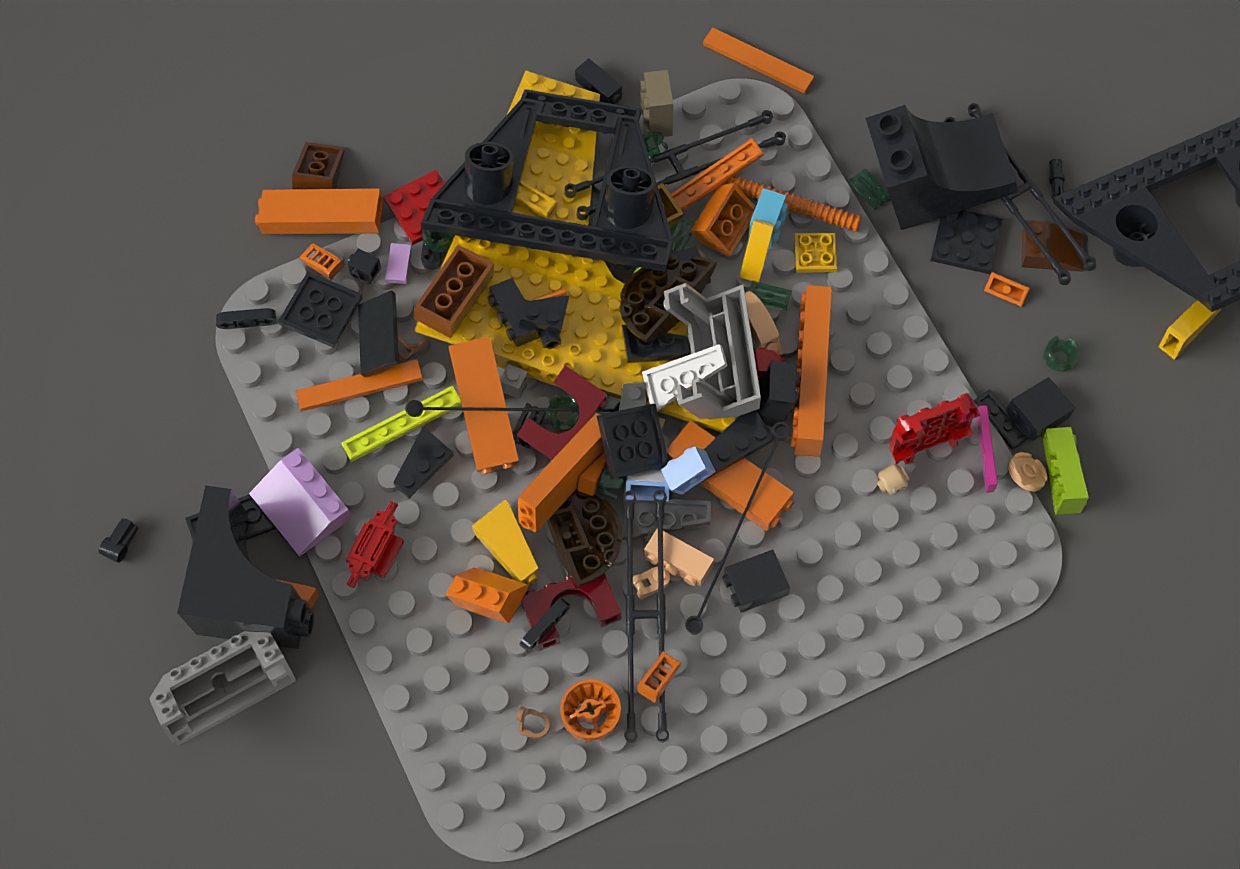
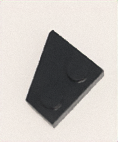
M569 296L525 301L519 323L561 333Z

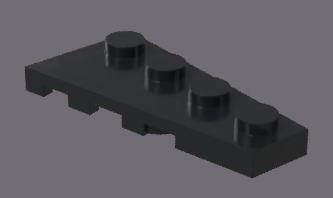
M756 410L740 415L704 449L716 471L706 479L774 442L773 434Z

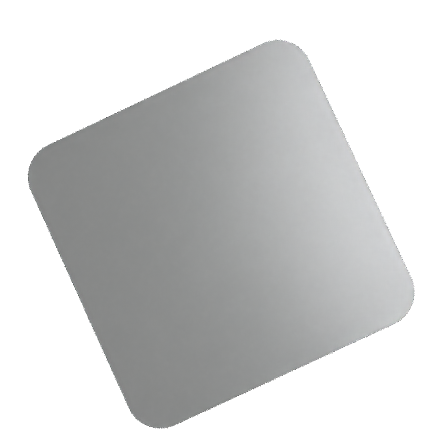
M726 79L674 99L673 136L649 139L648 131H644V115L642 113L639 120L649 158H652L653 155L683 144H690L746 123L748 120L760 116L764 110H769L773 113V119L770 124L761 123L753 127H746L690 148L687 152L676 155L684 170L695 166L699 167L725 157L751 138L757 144H760L761 141L774 137L776 132L781 131L786 135L785 143L781 146L775 144L765 149L760 148L764 156L739 172L736 177L741 176L742 179L747 178L748 181L753 180L754 183L759 182L760 185L765 184L766 187L771 186L772 189L777 188L778 191L783 190L784 193L789 192L790 195L794 193L796 197L800 195L803 199L806 197L807 200L810 201L812 199L815 203L818 201L821 205L825 203L827 207L831 205V208L837 207V210L843 209V212L849 211V214L855 213V216L861 215L862 218L860 227L855 233L852 229L850 231L847 230L846 227L842 229L840 225L836 227L834 223L830 225L829 222L824 223L823 220L818 221L817 218L812 219L811 216L805 217V214L799 215V212L793 213V210L787 211L784 226L781 225L780 228L781 234L778 243L774 242L772 249L768 248L759 283L739 277L748 245L750 225L730 257L702 245L690 232L715 190L682 211L684 216L670 230L673 238L671 254L697 246L701 257L717 262L714 272L710 277L711 283L707 284L701 293L706 299L743 285L744 292L750 291L761 300L780 335L778 339L784 353L779 356L787 363L796 364L801 293H806L807 285L832 287L824 434L820 457L794 455L795 447H791L794 408L792 407V411L788 413L786 421H783L789 426L790 435L786 440L778 442L765 472L794 492V504L788 512L784 510L780 516L782 518L775 528L771 527L768 532L747 517L744 518L700 616L703 622V630L697 635L687 632L685 622L690 616L698 615L743 514L699 483L682 495L669 490V499L711 501L710 525L666 533L714 559V566L701 587L697 585L691 586L684 581L683 577L677 574L675 576L670 574V582L664 588L666 602L664 652L682 663L665 689V713H667V731L669 732L667 742L661 743L656 738L658 713H660L659 699L654 703L637 691L639 682L659 657L657 619H635V635H633L634 713L636 714L635 725L638 739L635 743H628L624 737V733L627 730L628 635L626 634L628 580L627 539L623 540L625 513L623 494L626 492L627 476L611 479L608 468L595 492V495L602 500L605 498L612 505L622 527V543L620 544L619 554L613 565L605 572L621 611L622 620L601 627L589 601L576 595L563 597L571 607L566 615L555 625L560 637V644L539 651L538 646H536L528 653L519 645L522 638L531 629L521 602L510 623L507 624L455 606L446 593L456 575L473 567L514 580L476 537L472 529L474 523L505 499L511 507L539 570L537 581L529 586L526 592L544 589L545 585L553 582L556 584L560 583L569 576L557 551L547 521L535 533L531 529L524 528L519 523L518 496L552 460L532 446L529 449L515 443L519 462L515 463V467L503 469L502 466L495 467L494 472L482 474V471L477 472L463 410H452L423 426L452 450L454 456L409 499L394 486L393 482L423 426L353 462L350 461L342 447L341 442L404 411L407 402L410 400L421 402L452 385L459 394L448 347L454 344L415 332L418 321L414 319V307L440 271L455 235L438 232L441 235L443 245L440 264L434 270H428L422 265L423 241L412 246L395 217L381 223L379 233L354 234L322 248L343 262L344 267L331 281L361 293L363 298L360 304L391 290L396 293L398 335L407 344H416L422 338L429 342L424 350H418L408 360L418 359L423 378L419 382L303 412L300 411L296 390L361 374L358 307L334 348L279 325L278 321L307 271L327 279L300 260V258L266 271L244 283L231 295L221 311L271 308L276 311V323L270 326L220 329L216 327V348L220 362L269 470L271 471L281 459L299 448L348 508L352 519L306 553L430 827L451 849L471 859L490 863H503L520 860L540 852L1028 617L1047 601L1057 585L1062 567V547L1057 529L1036 493L1021 488L1012 479L1008 470V462L1013 455L991 422L990 430L998 482L994 492L986 493L976 418H973L971 423L974 434L972 437L958 440L959 446L951 448L949 442H945L915 453L914 461L911 464L905 465L904 461L898 464L895 463L889 450V444L893 430L898 425V418L904 415H909L910 417L917 414L923 408H934L940 402L946 400L949 402L956 400L957 397L968 393L973 400L977 396L801 106L789 94L766 82L753 79ZM601 132L596 134L593 179L605 174L614 134H603ZM669 159L651 163L656 182L676 174ZM700 173L669 185L665 184V187L671 194ZM603 181L592 185L590 206L598 203ZM749 196L748 199L756 206L758 202L757 199L755 198L753 200ZM595 213L589 215L588 226H592ZM835 233L837 272L796 273L794 234ZM432 239L430 242L431 247H434L436 239ZM391 243L412 246L406 284L387 283L385 280ZM358 248L380 260L381 269L371 284L362 279L357 280L350 275L347 261L350 255L354 254ZM312 252L308 258H311L316 252ZM430 254L429 263L434 259L433 254ZM318 255L314 261L316 262L321 255ZM605 261L613 277L624 284L638 268L626 270L624 264H614ZM751 333L752 344H753V350H754L755 348H758V346H757L756 341H755V339H754V337H753V335H752V333ZM398 341L399 351L407 356L413 349L406 348ZM399 358V364L404 363V361ZM497 367L499 378L501 379L505 369ZM528 377L529 383L521 399L503 393L506 408H524L526 403L538 408H579L573 396L560 387ZM608 396L607 400L609 402L604 409H614L621 399ZM507 411L512 433L523 411ZM529 411L524 423L529 418L531 411ZM546 411L541 426L549 432L556 434L557 430H570L577 423L579 412ZM597 412V413H598L599 415H601V414L610 413V412ZM657 412L658 417L666 419L662 434L667 449L689 422ZM536 414V415H535V417H534V419H533L535 422H536V420H537L539 414ZM698 425L715 438L721 434V432ZM767 426L770 432L773 434V427ZM776 439L774 442L745 457V459L763 470ZM892 464H896L898 467L901 465L910 479L907 481L908 487L894 496L889 495L887 491L882 493L876 483L880 480L878 473ZM390 501L397 503L398 507L393 514L398 522L394 535L404 539V544L386 578L383 579L373 574L369 580L359 579L355 588L349 587L346 583L352 573L348 570L349 563H346L345 559L364 523L368 524L370 519L373 520L377 511L385 512ZM653 535L633 538V576L658 566V564L653 565L648 562L644 556V548ZM773 549L790 586L789 595L740 613L739 608L734 607L730 595H732L730 587L726 588L722 579L725 567ZM648 581L643 583L645 587L650 586ZM633 587L635 610H657L658 592L640 600L636 594L638 591ZM665 663V667L671 670L672 667ZM652 677V680L659 684V681ZM586 679L603 681L615 690L620 699V722L617 724L615 731L605 736L601 741L597 739L586 742L584 739H576L573 737V734L565 729L560 713L561 700L565 692L579 681ZM521 706L527 709H534L548 717L551 726L546 736L540 739H533L519 733L520 721L516 720V716ZM591 708L587 709V712L591 715L594 714ZM607 713L601 715L600 720L597 722L598 727L604 723ZM529 714L524 719V728L532 733H540L545 728L546 723L541 717ZM579 723L584 728L595 729L593 724ZM660 732L658 737L664 739L667 734ZM628 733L627 738L630 740L634 739L635 733Z

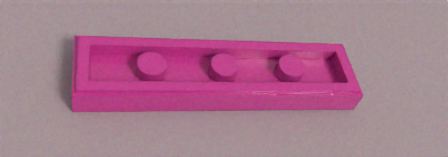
M979 406L980 416L976 417L986 493L995 491L998 482L987 406Z

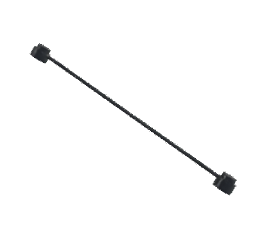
M410 400L405 406L406 413L411 417H419L423 410L579 412V408L423 407V404L418 400ZM620 402L615 405L614 409L598 410V412L619 411Z
M778 422L773 426L772 432L776 441L697 616H690L685 622L687 632L692 635H697L703 630V622L700 616L779 441L786 440L790 435L789 426L784 422Z

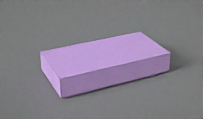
M391 243L385 277L387 283H407L412 251L411 245Z

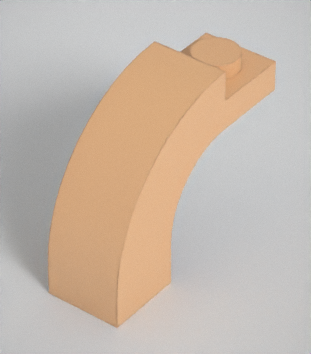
M750 291L745 292L750 331L758 348L774 350L778 355L783 354L784 352L778 339L780 335L766 307L754 293Z

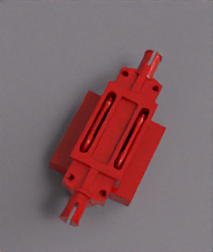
M390 501L385 512L377 511L373 520L370 519L368 524L364 523L345 559L346 563H349L348 570L352 573L346 583L349 587L355 588L359 579L369 580L373 574L383 579L386 578L404 544V539L394 535L398 522L393 514L398 507L397 503Z

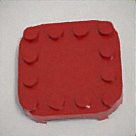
M968 393L957 397L956 400L950 402L946 400L940 402L934 408H923L917 414L910 417L909 415H904L898 418V425L893 430L889 444V450L895 463L898 464L904 461L905 465L911 464L914 461L915 453L945 442H949L951 448L959 446L958 440L972 437L974 434L971 428L972 420L980 416L973 398Z

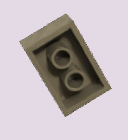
M668 70L644 72V81H640L641 113L644 115V131H648L649 139L673 136V98Z

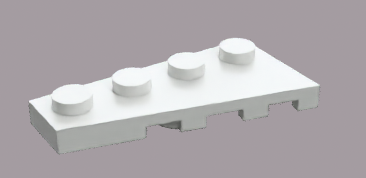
M719 344L643 371L642 374L650 404L655 403L657 411L676 400V395L678 394L677 385L681 384L688 390L693 389V379L700 377L705 381L727 367L723 346Z

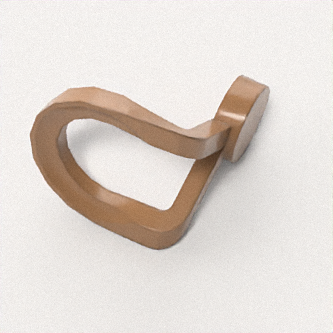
M398 335V341L403 346L413 349L407 356L399 351V358L404 362L408 361L418 350L422 351L427 347L428 340L422 338L416 344H407Z
M522 706L519 708L516 720L520 721L519 733L521 735L540 739L548 734L551 725L550 720L545 714ZM531 714L543 718L546 723L544 730L536 734L525 729V717Z

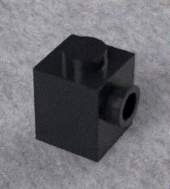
M359 248L354 254L350 255L347 261L350 275L357 280L362 279L370 284L381 269L379 258Z

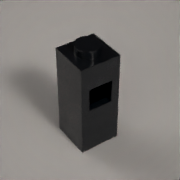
M588 58L575 69V80L586 90L600 94V102L617 104L621 100L622 85L591 59Z

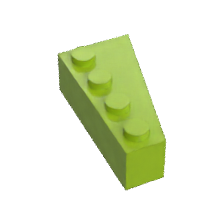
M1071 427L1045 429L1042 439L1055 515L1081 513L1087 504L1089 496L1080 464V457L1076 449V435L1072 433Z

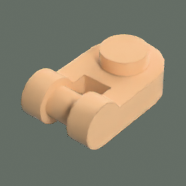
M658 566L633 576V587L638 591L636 594L640 600L658 592ZM664 568L665 588L670 582V574ZM648 581L650 586L645 587L643 583Z

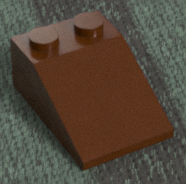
M305 142L292 174V189H336L344 147Z
M1026 220L1035 235L1063 270L1083 272L1082 259L1058 225L1046 221ZM1023 228L1022 267L1053 270L1050 266L1051 263L1025 228ZM1067 229L1077 243L1083 247V234Z

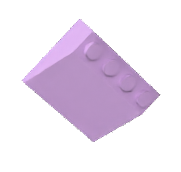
M299 448L281 459L249 493L299 557L352 519L348 508Z

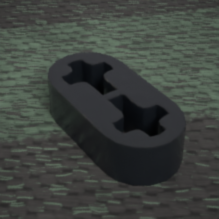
M430 231L423 238L421 261L423 267L428 270H434L440 264L443 244L441 235L438 232ZM432 239H436V241L434 242V247H431L430 245ZM430 254H433L434 259L429 263Z

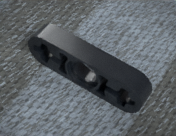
M271 308L227 311L216 315V326L220 329L270 326L276 323V311Z
M563 598L558 599L527 632L519 645L528 653L531 652L566 615L571 605Z

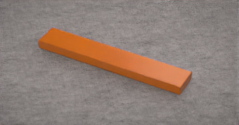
M713 27L703 40L704 46L803 94L806 93L814 80L813 75Z
M751 138L672 192L671 195L680 209L684 211L763 157L764 153L755 140Z
M418 359L394 365L368 377L358 374L296 390L300 411L303 412L419 382L423 378Z

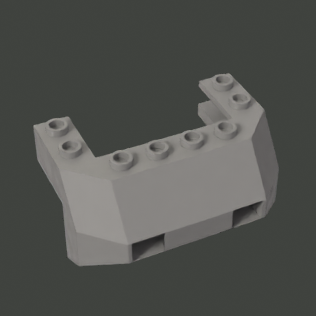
M687 283L664 291L665 300L663 303L666 311L688 326L689 334H687V338L691 347L690 353L693 354L720 344L723 346L727 367L705 381L700 377L693 379V392L681 384L677 385L678 394L676 399L678 404L700 419L737 417L760 409L761 395L744 286L740 285L707 299Z
M244 631L163 675L149 700L160 725L171 743L176 742L180 746L297 680L271 633Z

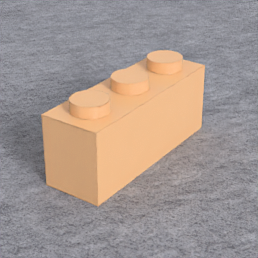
M658 528L644 548L646 560L653 565L658 564ZM663 531V567L671 575L675 576L677 574L683 577L684 581L691 586L697 585L701 587L714 566V559Z

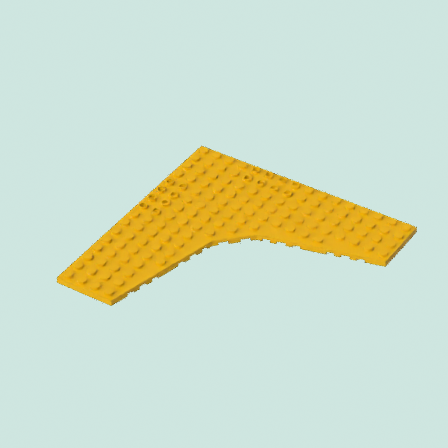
M525 71L508 113L520 101L524 89L598 102L600 94ZM536 121L521 180L557 201V206L548 216V219L582 225L589 224V216L586 220H579L576 214L578 207L590 206L592 186L577 192L573 198L566 197L564 190L567 184L576 185L593 179L597 131H585L579 128L544 124ZM515 202L513 213L541 217L522 204ZM457 235L454 236L442 267L457 245H460L493 262L494 276L452 338L439 333L419 321L415 327V332L451 344L490 336L496 365L499 368L506 369L507 365L510 364L528 371V377L557 386L553 382L566 365L607 395L621 399L623 384L644 382L643 371L674 361L662 360L627 363L621 330L622 324H626L622 320L619 308L621 304L620 294L625 284L613 277L605 261L471 239ZM513 278L525 301L556 290L566 289V295L569 296L561 333H559L562 341L561 345L554 349L544 348L540 337L517 347L514 341L509 340L505 325L500 324L495 307L492 308L488 302L489 287ZM680 320L667 333L687 336L689 334L688 326ZM645 386L646 404L649 405L650 402H649V398H648V394H647V390H646V386ZM677 399L657 411L688 422L691 420L697 425L721 433L739 417L700 419L680 406Z

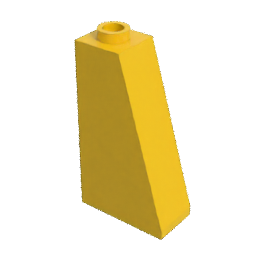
M1197 300L1167 329L1158 347L1175 360L1222 308L1211 312Z
M505 499L472 525L473 533L515 581L531 586L538 579V566L511 507Z

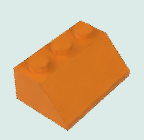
M734 183L722 184L716 188L690 232L702 245L730 257L750 225L756 206Z
M473 567L455 576L446 595L457 607L509 624L529 586L525 583Z

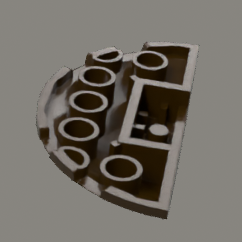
M678 256L669 257L666 272L647 268H640L627 280L620 294V314L628 329L645 342L653 341L670 331L680 320L666 311L663 303L665 300L664 291L687 283L701 294L712 276L717 262L698 256H692L691 260H680Z
M577 488L547 520V524L569 576L576 586L580 587L598 579L613 565L622 543V527L615 509L605 498L602 500L595 494L591 496L582 493Z

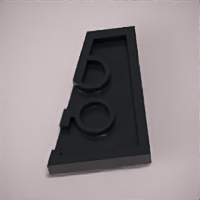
M622 324L621 330L627 363L675 360L691 354L687 336L666 333L653 341L645 342L635 336L626 325Z
M423 426L393 482L394 486L410 499L454 456L453 451Z

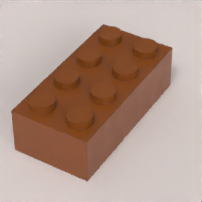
M457 245L415 305L414 319L452 338L493 278L494 263Z

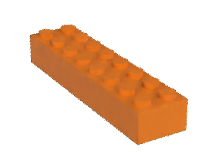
M807 285L806 293H801L800 321L798 326L799 338L797 343L798 354L796 360V372H799V381L795 385V391L798 392V400L793 405V434L791 438V447H795L794 455L820 457L824 434L832 287Z

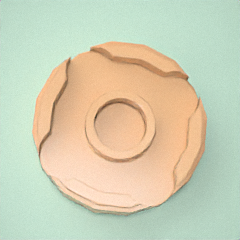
M1016 453L1008 462V470L1012 479L1027 491H1039L1044 487L1048 477L1043 464L1038 459L1034 460L1031 458L1032 455L1029 453Z

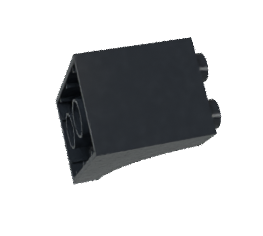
M903 105L865 118L901 230L1018 193L1016 180L993 113L965 121L934 122L916 117Z
M205 485L177 614L196 635L231 639L233 636L244 631L269 632L278 646L299 649L301 636H311L314 612L307 611L306 600L301 599L292 584L275 580L260 572L251 564L245 536L248 514L232 489Z

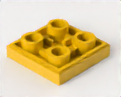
M835 233L794 234L796 273L837 272Z

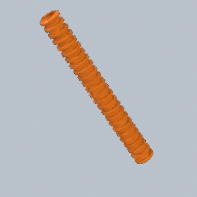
M735 175L723 183H734L747 198L750 196L751 199L754 200L756 198L757 201L763 188L786 195L785 203L788 204L787 211L793 210V213L799 212V215L805 214V217L811 216L812 219L817 218L818 221L823 220L824 223L829 222L830 225L834 223L836 227L840 225L842 229L846 227L847 230L850 231L852 229L855 233L861 224V215L855 216V213L849 214V211L843 212V209L837 210V207L831 208V205L827 207L825 203L821 205L818 201L815 203L812 199L809 201L806 197L804 199L801 198L800 195L796 197L794 193L790 195L789 192L784 193L783 190L778 191L777 188L772 189L771 186L766 187L765 184L760 185L759 182L754 183L753 180L748 181L747 178L742 179L741 176L737 178Z

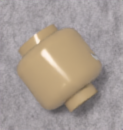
M892 464L878 473L880 480L876 483L882 493L887 491L889 495L894 496L908 487L907 481L910 479L901 465L898 467L896 464Z

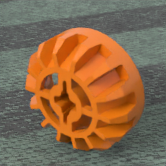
M595 679L579 681L565 692L561 700V719L565 729L573 734L574 738L584 739L586 742L597 739L601 741L608 734H612L620 722V699L615 690L603 681ZM591 708L594 714L591 715L587 712V709ZM607 713L604 723L598 727L597 722L600 720L601 715ZM579 723L593 724L595 729L584 728Z

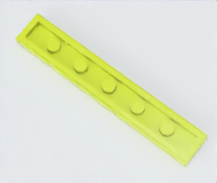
M453 385L421 401L423 407L462 406L460 396ZM404 410L341 442L350 461L353 462L452 410H423L419 417H411Z

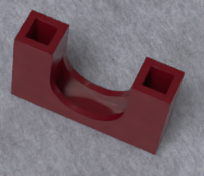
M566 365L553 383L573 396L578 403L579 418L575 426L565 433L556 434L549 432L534 420L528 418L517 433L518 437L551 460L556 457L598 410L603 411L609 402L607 400L609 395Z
M605 573L593 582L577 587L571 577L568 576L560 583H549L544 586V589L526 592L521 600V605L530 628L540 620L558 599L570 595L580 596L589 601L601 627L622 620L621 611ZM555 626L537 645L539 651L560 644V637Z

